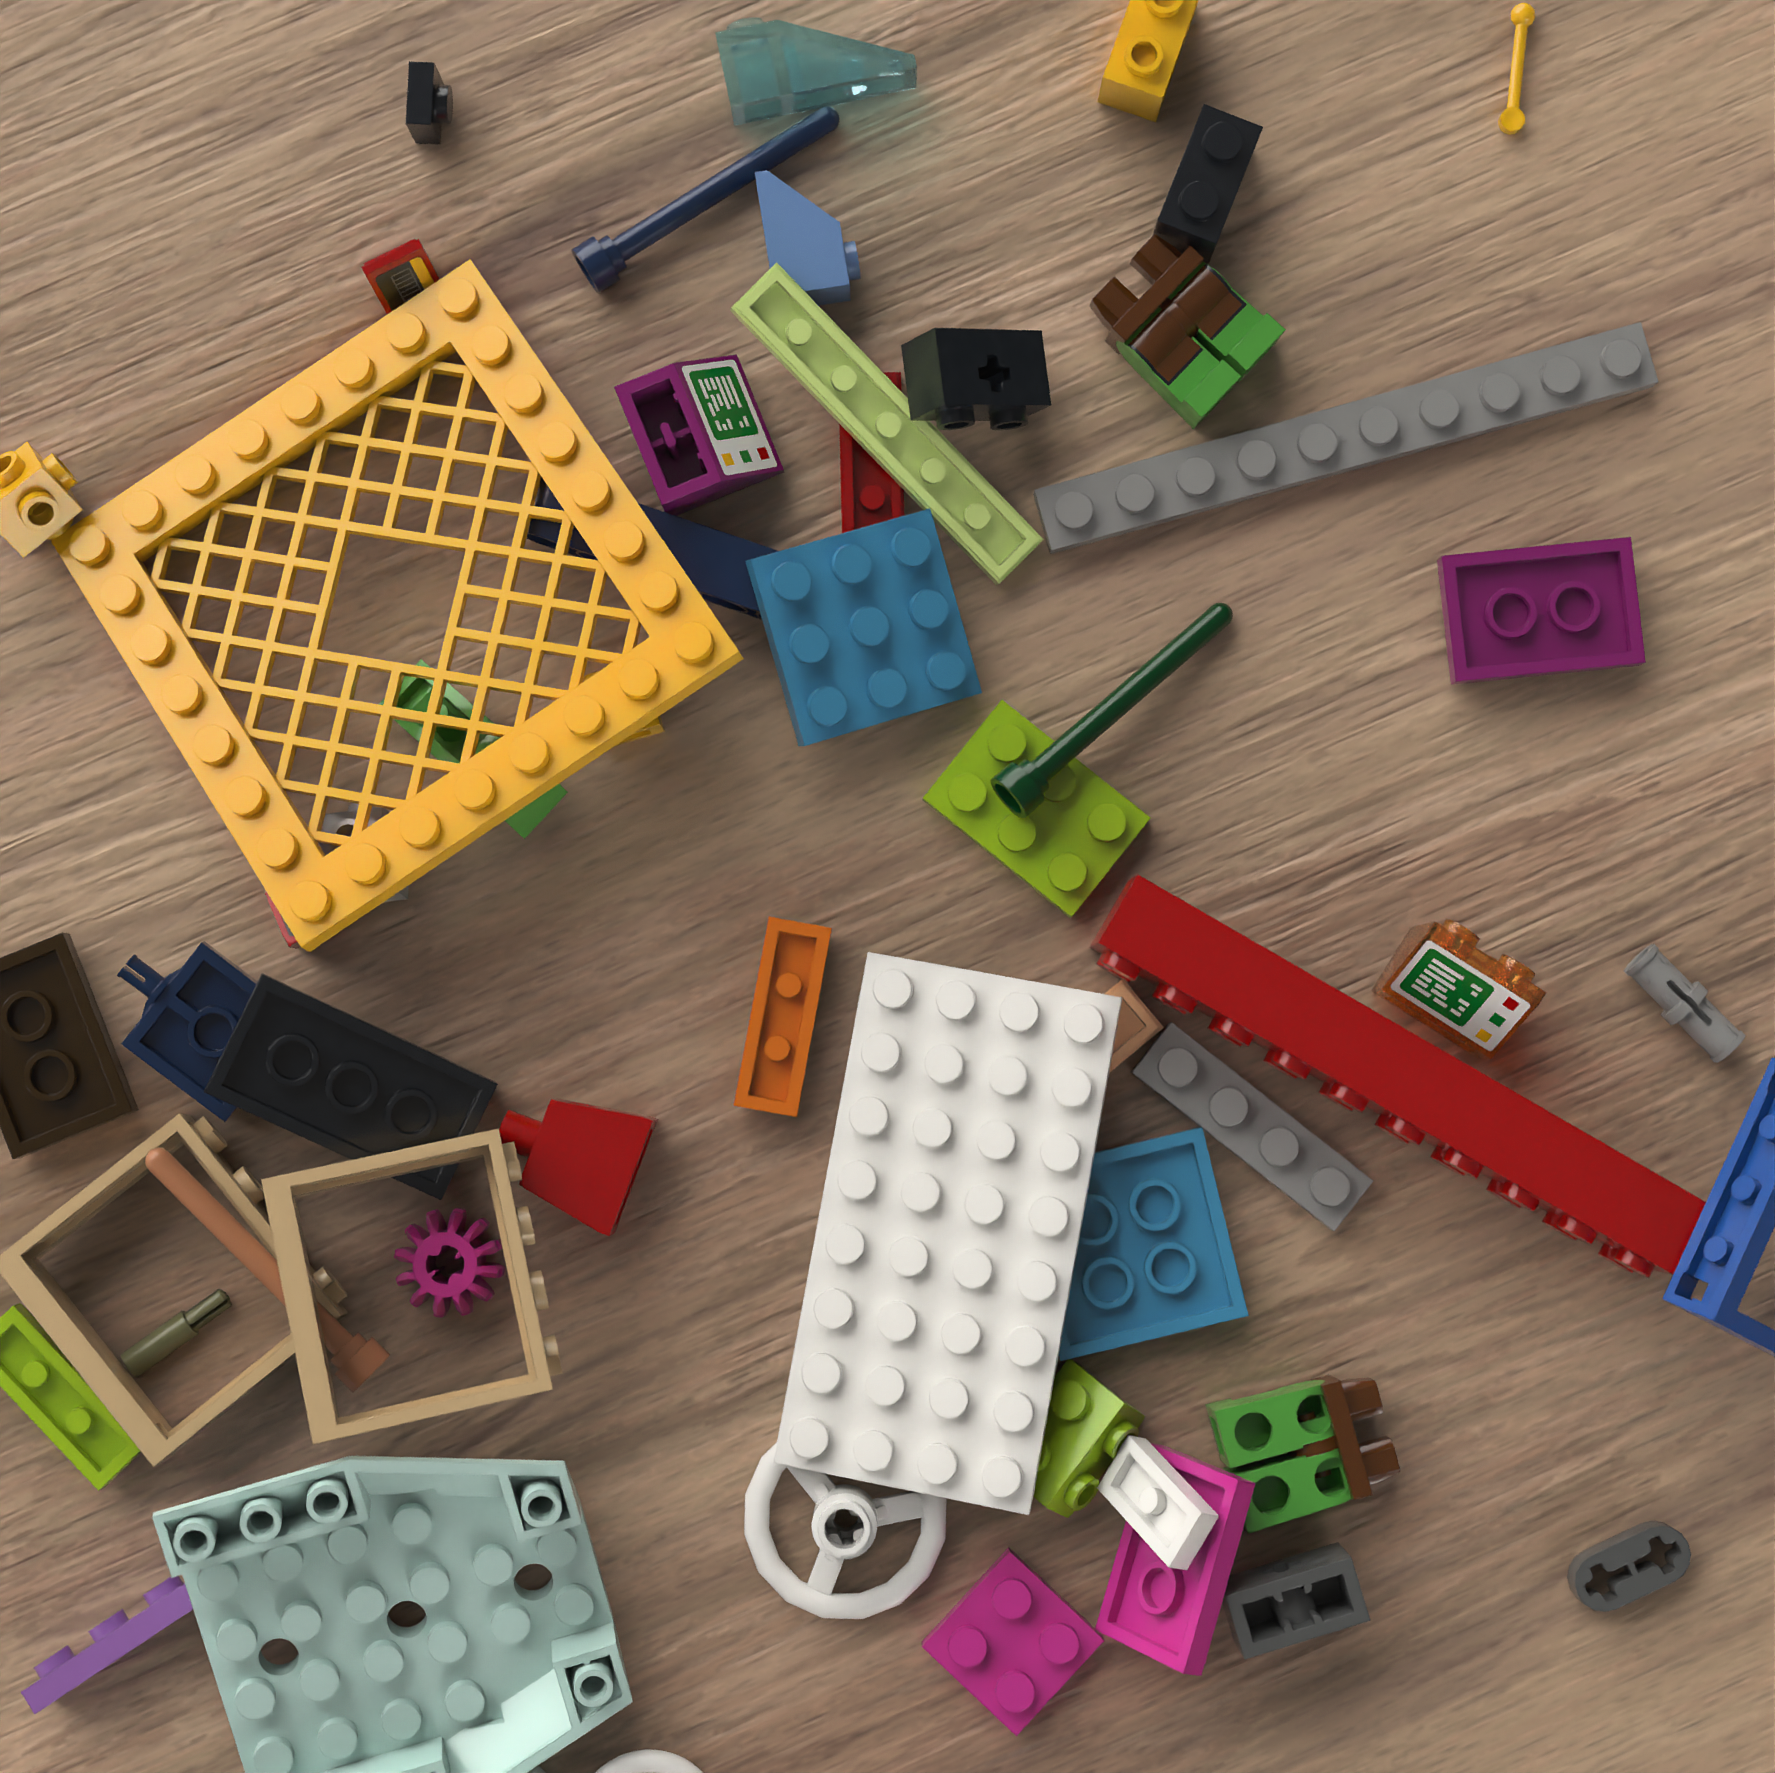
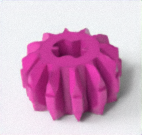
M458 1207L453 1209L448 1227L439 1210L435 1209L427 1212L426 1223L429 1232L416 1224H411L405 1229V1234L417 1246V1249L400 1247L394 1253L395 1259L400 1262L412 1263L413 1270L405 1271L396 1276L397 1284L405 1286L417 1281L421 1286L412 1295L410 1303L414 1307H419L431 1295H434L433 1315L439 1318L447 1315L451 1299H453L457 1311L462 1316L472 1313L474 1309L470 1292L485 1302L495 1295L492 1287L481 1277L500 1278L505 1273L503 1265L486 1262V1255L494 1254L502 1249L501 1239H494L482 1245L478 1238L487 1231L490 1223L485 1218H480L466 1231L467 1214L464 1208ZM450 1247H454L459 1251L454 1258L463 1257L464 1269L451 1274L450 1278H447L441 1274L445 1266L440 1268L436 1266V1255L445 1253Z

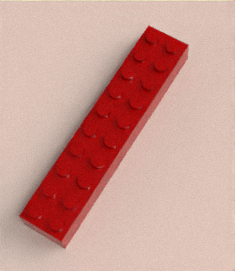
M1137 874L1125 884L1089 947L1101 954L1096 963L1099 967L1128 983L1131 980L1135 981L1137 976L1157 986L1152 994L1153 998L1183 1015L1186 1012L1192 1014L1194 1009H1197L1212 1018L1207 1029L1238 1047L1242 1045L1249 1047L1251 1042L1261 1046L1268 1051L1263 1061L1294 1079L1299 1077L1306 1080L1307 1076L1311 1075L1323 1082L1318 1093L1351 1112L1355 1109L1363 1113L1364 1109L1368 1108L1377 1113L1379 1117L1374 1124L1376 1127L1407 1144L1410 1141L1420 1146L1422 1141H1425L1434 1146L1435 1148L1430 1158L1462 1176L1467 1174L1475 1179L1478 1178L1479 1174L1491 1179L1486 1188L1488 1192L1519 1209L1521 1206L1532 1212L1537 1207L1543 1209L1547 1213L1542 1223L1574 1241L1579 1239L1589 1245H1592L1594 1240L1602 1243L1603 1245L1598 1255L1630 1273L1635 1271L1646 1278H1650L1654 1270L1670 1275L1674 1274L1706 1204L1704 1200Z

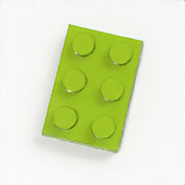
M1001 700L924 795L922 800L1071 918L1151 818L1076 758L1048 781L1049 789L1043 793L1045 800L1026 818L1016 816L996 795L991 785V779L1011 762L1017 765L1024 759L1031 762L1055 741L1005 701Z

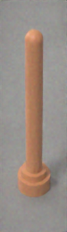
M154 1148L150 1150L145 1158L147 1169L286 1307L277 1260L166 1149ZM317 1301L325 1346L334 1355L330 1361L339 1369L334 1375L353 1393L385 1362L390 1354L373 1337L367 1341L359 1332L352 1336Z

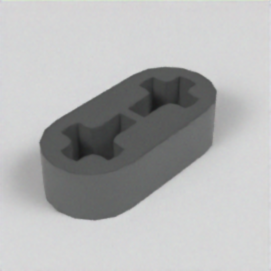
M1648 1521L1640 1523L1576 1555L1568 1568L1567 1579L1569 1587L1575 1597L1591 1609L1602 1612L1615 1610L1682 1577L1690 1565L1691 1551L1682 1533L1664 1522ZM1653 1537H1656L1665 1544H1672V1548L1664 1553L1667 1564L1663 1567H1659L1650 1560L1634 1565L1633 1561L1651 1552V1546L1648 1541ZM1598 1564L1607 1572L1614 1571L1623 1566L1624 1571L1607 1580L1609 1591L1604 1595H1601L1593 1588H1585V1584L1593 1579L1590 1568Z

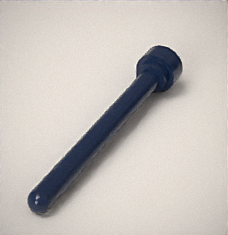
M828 106L820 108L612 240L608 235L598 241L592 236L571 250L572 254L591 286L597 293H600L620 280L618 273L627 268L625 261L756 180L755 172L770 171L835 130L840 121L838 112Z

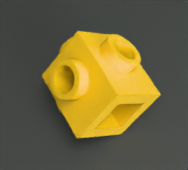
M26 442L15 452L8 451L0 455V535L23 558L45 540H52L66 532L73 523L74 517L83 511L71 491V488L78 481L54 453L43 459Z

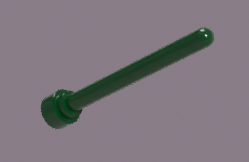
M1225 603L1212 605L1034 760L1030 762L1024 759L1018 765L1013 762L1009 763L991 779L992 788L1003 804L1016 816L1026 818L1044 802L1043 793L1049 789L1048 781L1227 627L1233 618L1232 609Z

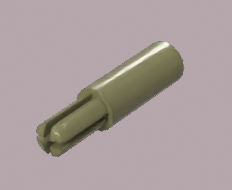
M217 1289L186 1312H179L121 1354V1358L128 1370L134 1376L139 1377L198 1335L200 1328L231 1307V1300L228 1295H225L226 1292L222 1289Z

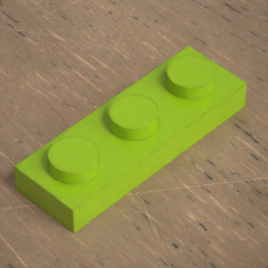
M21 1303L13 1305L0 1317V1387L98 1491L105 1488L141 1451L35 1317Z

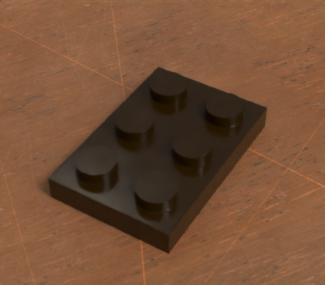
M60 933L1 957L0 1128L12 1159L23 1158L138 1111L139 1109L70 934Z

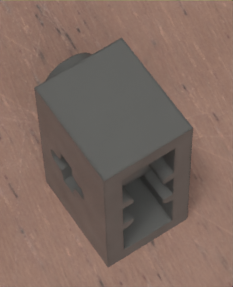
M1339 1542L1230 1575L1222 1601L1234 1642L1244 1659L1371 1621L1352 1558Z

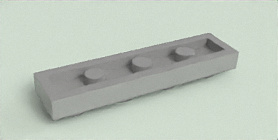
M1172 1022L1167 1024L1131 1070L1134 1076L1195 1124L1202 1127L1204 1131L1332 1231L1338 1228L1373 1182L1371 1178Z

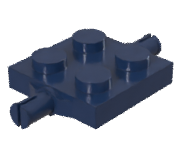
M205 941L200 943L180 969L165 978L134 954L127 961V966L123 967L117 976L148 997V1000L145 1003L141 1019L121 1045L226 1122L237 1107L205 1093L204 1089L258 981Z

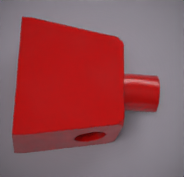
M551 1099L542 1122L508 1110L501 1123L499 1132L502 1144L515 1142L517 1154L528 1158L522 1173V1180L519 1181L520 1186L595 1231L611 1236L616 1232L658 1119L647 1115L569 1100Z

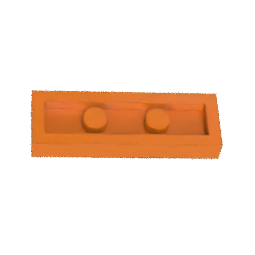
M769 916L734 1106L798 1117L832 928Z

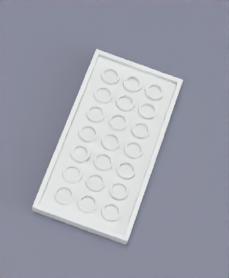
M872 952L867 953L773 1463L1026 1515L1030 1514L1122 997Z

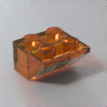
M1446 919L1443 925L1433 921L1411 927L1371 991L1475 1058L1492 1059L1540 1004L1547 993L1531 983L1536 974L1510 956L1501 954L1499 959H1496L1477 949L1476 945L1480 938L1453 920Z

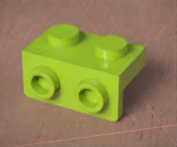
M1068 1359L1055 1375L1033 1496L1044 1507L1066 1518H1069L1074 1511L1083 1509L1092 1501L1098 1491L1099 1478L1114 1460L1128 1435L1138 1437V1427L1145 1418L1140 1411L1122 1400L1072 1359Z

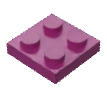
M1008 1547L924 1638L922 1648L1017 1736L1104 1642V1638L1100 1632L1096 1631L1082 1615Z

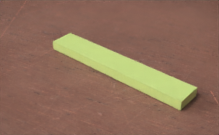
M777 262L731 307L730 311L896 483L923 510L931 509L934 522L995 585L1000 584L1044 540L930 421H911L908 398Z

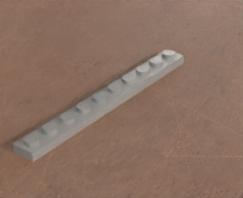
M1638 322L1034 490L1033 496L1049 552L1054 554L1649 389L1659 381L1642 324Z

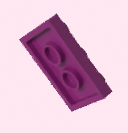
M1631 537L1444 555L1437 559L1451 685L1633 667L1646 663Z

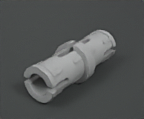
M1651 944L1642 950L1624 969V972L1628 976L1630 975L1664 1009L1661 1016L1670 1025L1678 1023L1710 1055V1059L1714 1063L1725 1059L1744 1040L1746 1035L1741 1030L1739 1031L1705 997L1708 990L1699 981L1691 983L1659 951L1655 944Z

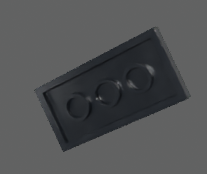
M262 973L204 1092L354 1160L474 1134L498 1084L487 1077ZM459 1163L391 1178L442 1200Z

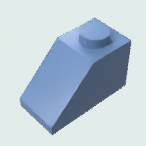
M768 170L755 172L769 267L771 268L777 262L818 306L851 301L849 281L861 279L855 241L843 243L839 221Z

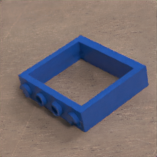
M1772 1057L1662 1299L1775 1357V1330L1737 1311L1775 1228V1058ZM1698 1280L1708 1284L1701 1301L1695 1298L1691 1299Z

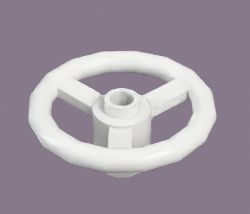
M776 1442L761 1457L745 1493L744 1536L759 1574L786 1602L821 1618L865 1619L903 1603L930 1576L946 1540L947 1499L913 1491L872 1499L866 1491L857 1486L849 1484L835 1485L825 1473L773 1463ZM786 1468L789 1469L816 1504L812 1518V1534L820 1550L807 1583L801 1581L780 1559L769 1530L770 1499L782 1472ZM848 1509L850 1514L858 1516V1519L850 1527H841L834 1521L836 1511ZM921 1518V1534L909 1561L887 1583L859 1594L832 1593L843 1561L856 1558L865 1553L874 1542L878 1526Z

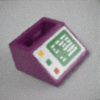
M737 354L672 363L614 387L664 512L677 516L784 473L783 466Z

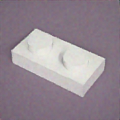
M1128 1435L1097 1487L1169 1568L1181 1570L1189 1568L1219 1517L1146 1438Z

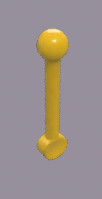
M1519 3L1511 11V21L1515 25L1508 100L1507 108L1498 119L1500 130L1508 135L1519 132L1525 123V115L1519 109L1527 31L1528 26L1535 20V10L1528 3Z

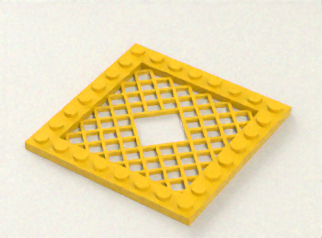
M471 259L77 522L62 535L51 540V543L297 942L308 952L314 950L744 659ZM457 352L466 365L442 361ZM434 374L463 378L456 407L427 403ZM419 377L414 401L390 397ZM476 381L498 413L469 409ZM381 409L411 413L404 442L374 438ZM367 412L361 436L337 433ZM424 415L453 419L446 449L417 445ZM466 421L496 426L489 455L459 451ZM508 428L531 462L502 457ZM329 444L358 448L351 478L322 474ZM314 448L309 471L284 468ZM371 450L400 455L393 484L364 480ZM413 457L443 461L436 491L406 487ZM456 463L485 468L479 497L449 493ZM498 470L528 474L522 504L491 500ZM541 477L564 511L534 506ZM277 479L305 483L298 513L269 509ZM262 483L256 507L232 503ZM319 486L347 490L340 520L311 516ZM361 492L390 497L383 527L353 522ZM403 499L433 503L425 533L396 529ZM445 505L475 510L468 540L438 535ZM488 512L518 516L511 547L481 542ZM225 514L253 519L245 549L217 545ZM209 518L203 542L179 539ZM531 518L562 523L555 554L524 549ZM266 521L295 525L287 556L259 551ZM574 525L598 560L567 556ZM308 528L337 532L330 562L301 558ZM350 534L465 552L437 669L322 650ZM172 550L200 554L192 584L164 580ZM156 554L153 570L150 574L143 562ZM478 554L508 559L501 590L471 585ZM214 556L242 561L234 591L206 587ZM521 561L552 566L545 596L514 592ZM255 563L284 567L277 598L248 594ZM564 568L595 572L588 603L557 599ZM297 570L326 574L319 605L290 600ZM607 576L610 577L631 610L601 606ZM162 592L189 596L182 624ZM468 597L498 602L491 633L460 628ZM203 598L231 603L223 634L195 629ZM511 604L541 608L534 640L504 635ZM245 605L273 610L266 641L237 636ZM554 611L585 615L578 647L547 642ZM287 612L316 617L308 648L279 643ZM598 618L629 622L622 654L591 649ZM642 625L650 637L637 645ZM457 640L488 645L481 676L450 671ZM192 641L220 645L213 674ZM501 647L531 651L524 683L493 678ZM234 648L263 652L255 684L226 679ZM544 654L575 659L568 690L537 685ZM276 655L305 659L297 691L268 686ZM588 661L609 664L583 682ZM318 662L348 666L340 698L311 693ZM361 669L391 673L383 705L354 700ZM404 676L434 681L427 712L397 708ZM447 683L477 688L470 720L440 715ZM490 690L521 695L514 727L483 722ZM224 691L252 695L245 724ZM265 697L294 702L287 734L257 729ZM534 697L554 700L553 703L529 718ZM308 705L337 709L330 741L300 737ZM350 712L380 717L373 749L343 744ZM393 719L424 724L416 756L386 751ZM437 726L467 731L460 764L429 759ZM480 734L501 737L475 754ZM255 741L283 745L277 774L274 773ZM297 748L326 753L319 785L289 780ZM340 755L370 760L362 793L332 788ZM383 763L413 768L405 800L375 795ZM426 770L447 773L421 791ZM287 792L316 796L309 826H307ZM329 799L359 804L351 837L321 832ZM372 806L392 810L367 827ZM319 843L339 847L326 855Z

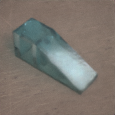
M756 17L734 21L727 26V30L715 32L734 126L917 88V64L913 54L781 20L764 22L763 19Z

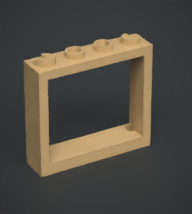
M182 1113L171 1119L0 1255L1 1276L153 1467L168 1460L295 1357L292 1335L290 1333L172 1428L39 1261L40 1258L148 1174L150 1171L146 1167L145 1158L150 1150L164 1148L172 1155L183 1145L187 1147L277 1260L268 1212L260 1203L265 1198L262 1185L246 1167L242 1166L237 1171L232 1168L220 1153V1151L227 1147L226 1141L206 1117L203 1116L198 1121H195L191 1115ZM310 1265L316 1300L337 1321H340L348 1314V1311L340 1303V1301L347 1297L346 1291L326 1267L322 1266L319 1270L315 1271Z
M499 1129L261 1179L313 1444L553 1390L550 1376L562 1374L555 1334L545 1337L541 1335L537 1311L549 1309L545 1284L541 1270L528 1272L523 1247L536 1244L528 1205L515 1208L510 1182L522 1180L515 1142L502 1144ZM484 1157L528 1375L339 1417L296 1198Z

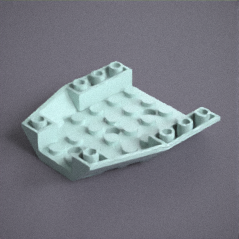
M348 1456L153 1512L152 1518L171 1578L183 1576L245 1773H527L633 1702L611 1606L581 1501L565 1461ZM540 1564L551 1572L552 1577L543 1588L527 1590L519 1586L515 1581L517 1572L526 1565ZM412 1601L419 1604L424 1609L426 1615L415 1626L401 1627L392 1622L388 1613L397 1603ZM286 1639L296 1646L298 1655L289 1663L273 1664L264 1658L261 1648L270 1640Z

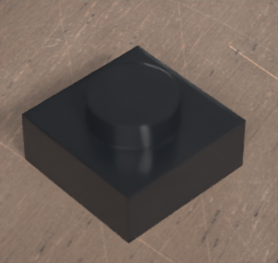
M409 61L405 124L415 143L441 145L442 124H451L452 87L451 85H444L434 62Z

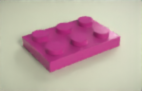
M1151 1443L1219 1517L1187 1570L1169 1568L1126 1521L1095 1630L1183 1674L1202 1676L1256 1483L1170 1447Z

